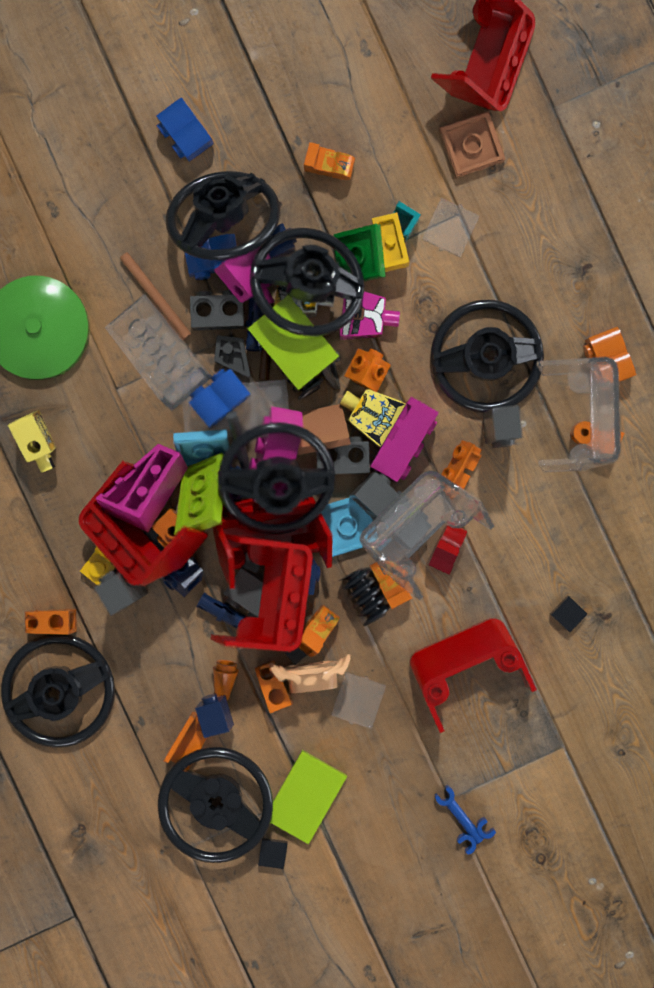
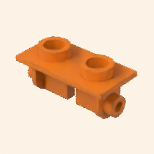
M461 440L460 444L453 451V457L448 467L442 471L438 486L449 490V492L457 496L459 492H463L471 477L464 473V470L467 468L472 472L474 471L482 457L480 455L482 450L473 443Z

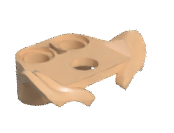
M347 654L338 661L302 663L286 667L269 663V666L278 680L282 682L288 679L289 693L330 690L338 688L337 673L344 674L350 662L351 654Z

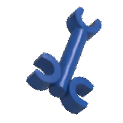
M446 785L445 788L449 796L446 799H442L436 793L434 795L438 804L447 806L467 833H462L457 837V842L460 844L464 840H469L471 843L465 849L467 855L472 854L476 849V844L482 842L484 838H492L496 831L494 828L487 832L482 830V826L488 822L485 817L480 818L475 826L454 800L453 789Z

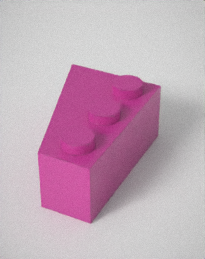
M410 397L371 463L370 468L384 474L394 482H398L399 479L405 480L412 468L408 464L413 456L417 458L425 444L421 442L426 434L431 435L437 424L435 418L439 412Z
M271 406L269 415L263 417L262 424L283 422L303 427L302 412ZM272 433L258 437L255 444L256 458H251L249 468L256 469V465L260 460H266L271 457L281 456L296 460L301 438L285 433ZM279 481L274 486L275 489H281V485L285 484Z
M157 444L134 464V469L124 478L119 477L115 481L116 485L103 495L101 493L95 498L106 514L146 532L150 530L188 469L181 453Z

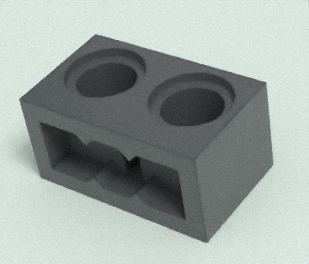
M230 290L222 291V295H212L210 291L196 292V296H190L191 328L193 331L245 329L244 302H239ZM233 303L238 306L235 315L227 316L224 314V307L227 304ZM201 305H210L212 310L208 316L201 317L198 315V309Z
M350 437V445L331 448L337 453V460L334 462L335 474L370 473L369 441L363 442V437ZM353 448H358L363 452V459L358 463L350 461L348 457L349 451ZM317 453V468H324Z

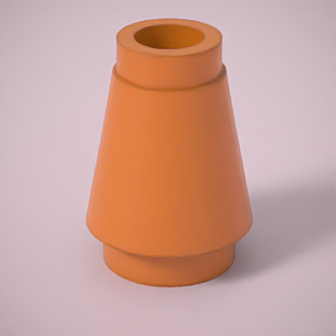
M218 660L216 666L213 667L214 693L217 697L225 695L226 699L229 700L239 672L236 662Z

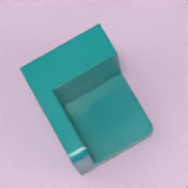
M398 201L393 213L398 214L404 242H406L417 225L421 214Z

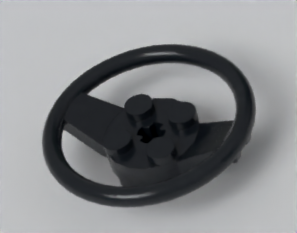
M237 171L215 172L191 181L174 196L166 213V229L173 243L191 256L216 261L234 259L256 250L271 237L280 219V203L274 190L264 179L256 177L253 173L248 174ZM193 193L194 210L181 235L176 225L177 213L181 204ZM263 193L269 203L270 215L265 227L257 236L233 248L220 250L201 248L215 230L225 233L232 226L239 223L249 212L247 200Z
M292 228L279 232L269 238L259 248L251 264L250 286L255 302L272 323L287 332L308 337L331 334L347 325L357 314L364 296V277L360 264L352 251L343 242L326 232L312 228ZM299 238L313 239L335 249L347 262L352 274L339 267L338 262L335 263L334 259L328 254L329 251L318 245H304L302 249L295 251L290 256L265 258L272 249L288 240ZM308 271L313 272L312 275H313L314 277L308 275L307 272H308ZM261 283L286 286V293L290 297L306 303L324 302L329 295L351 300V303L346 311L332 322L317 326L301 325L289 321L271 307L264 296Z
M497 300L472 301L452 311L438 327L431 346L432 371L441 390L459 406L480 413H484L491 408L515 406L522 402L537 385L544 364L543 344L536 326L521 310ZM479 310L500 311L513 317L524 327L530 337H509L507 333L499 328L486 327L477 330L467 339L465 344L441 352L444 338L453 324L463 316ZM485 348H490L491 352L496 353V357L492 358L493 361H488V358L483 356V353L486 352ZM533 360L531 373L522 388L507 399L491 403L477 402L464 397L450 385L444 374L469 372L473 378H478L482 381H494L505 376L514 365Z
M283 422L262 424L241 434L226 450L218 470L219 495L228 513L244 527L264 534L290 533L310 524L326 508L335 484L334 463L325 444L309 430L295 424ZM285 433L297 436L309 443L318 453L324 468L301 469L295 460L281 456L260 460L256 465V469L230 467L238 452L250 441L267 434ZM282 481L285 484L281 485V489H275L274 484L276 482ZM230 493L255 499L265 511L277 515L292 512V509L298 506L301 500L303 502L306 498L318 494L321 495L315 505L303 516L286 523L268 524L256 521L245 515L237 507Z
M66 634L40 636L23 645L8 662L1 683L2 704L10 723L25 738L47 747H69L89 739L108 719L115 697L113 674L104 656L87 641ZM51 644L70 645L82 650L94 660L93 663L71 670L67 666L45 668L32 677L27 691L12 700L11 686L16 669L28 654L40 647ZM104 681V701L100 712L88 727L76 734L66 737H50L32 730L22 721L37 716L49 719L50 721L64 719L77 708L82 701V695ZM51 687L60 691L59 699L55 696L50 697Z
M203 748L182 757L167 772L158 794V816L167 838L183 854L202 862H228L250 852L266 834L273 814L272 791L263 771L249 757L228 748ZM206 758H225L242 765L252 774L259 785L263 801L261 819L243 802L240 785L232 777L223 773L203 776L185 768L194 762ZM170 790H174L190 802V812L201 825L219 831L227 827L247 839V841L234 849L224 852H207L189 845L178 835L171 823L168 811ZM217 796H220L223 805L214 806L210 798L215 799Z

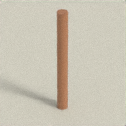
M129 253L123 254L120 260L182 339L185 340L191 336L192 333Z

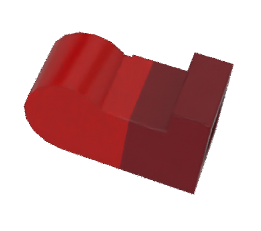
M448 522L426 564L450 575L453 564L459 554V549L466 537L467 530Z

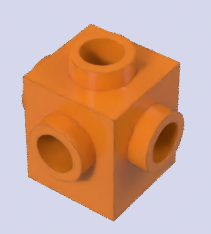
M358 348L344 376L361 387L377 392L391 365L382 359L384 356L382 353L371 348L368 352Z
M169 509L152 526L159 535L156 539L164 547L175 537L172 533V527L176 526L177 512L174 509Z

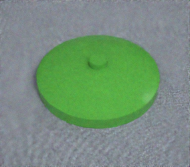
M26 276L5 285L0 290V365L14 375L30 380L51 379L70 370L82 357L87 347L90 333L89 317L78 295L64 283L46 276Z

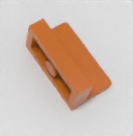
M194 711L185 723L164 762L169 763L171 760L176 763L187 754L202 748L207 738L203 736L197 713Z

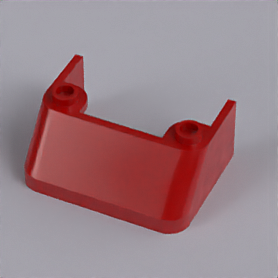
M476 0L472 12L475 21L481 28L466 71L455 70L450 75L432 73L431 79L452 97L492 111H504L509 104L535 30V16L521 0Z
M122 460L81 511L78 521L80 528L130 584L145 586L182 568L209 535L204 531L183 526L161 552L140 528L106 514L95 498L101 493L103 495L116 485L115 481L119 477L124 478L134 469V464Z
M312 496L304 499L303 502L301 500L298 506L292 509V512L277 515L268 513L258 502L250 498L234 501L245 515L256 521L268 524H281L293 521L307 513L316 503ZM223 505L221 524L212 527L219 563L230 589L235 588L234 570L244 565V553L248 551V544L229 541L226 539L225 534L305 545L312 553H320L327 568L332 567L333 535L322 513L310 524L299 530L274 535L259 533L244 527L228 513Z
M225 534L226 539L229 541L248 544L247 553L249 559L255 564L265 565L259 616L242 619L237 626L236 636L211 634L210 640L228 647L293 651L297 649L302 641L313 560L311 550L305 545Z
M486 619L423 647L411 655L409 660L410 668L440 733L445 730L435 710V706L444 703L449 696V687L445 679L486 660L494 658L498 668L504 672L519 670L525 686L531 692L537 690L519 649L505 624L499 619Z

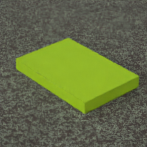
M289 295L273 307L278 314L289 321L301 325L314 326ZM265 315L248 328L298 390L339 357L323 336L308 337L287 332L272 323Z
M222 452L188 466L181 479L175 535L183 526L203 531L221 524L223 503L218 490V470L224 456Z
M302 750L273 800V814L270 823L309 844L345 782L347 775Z

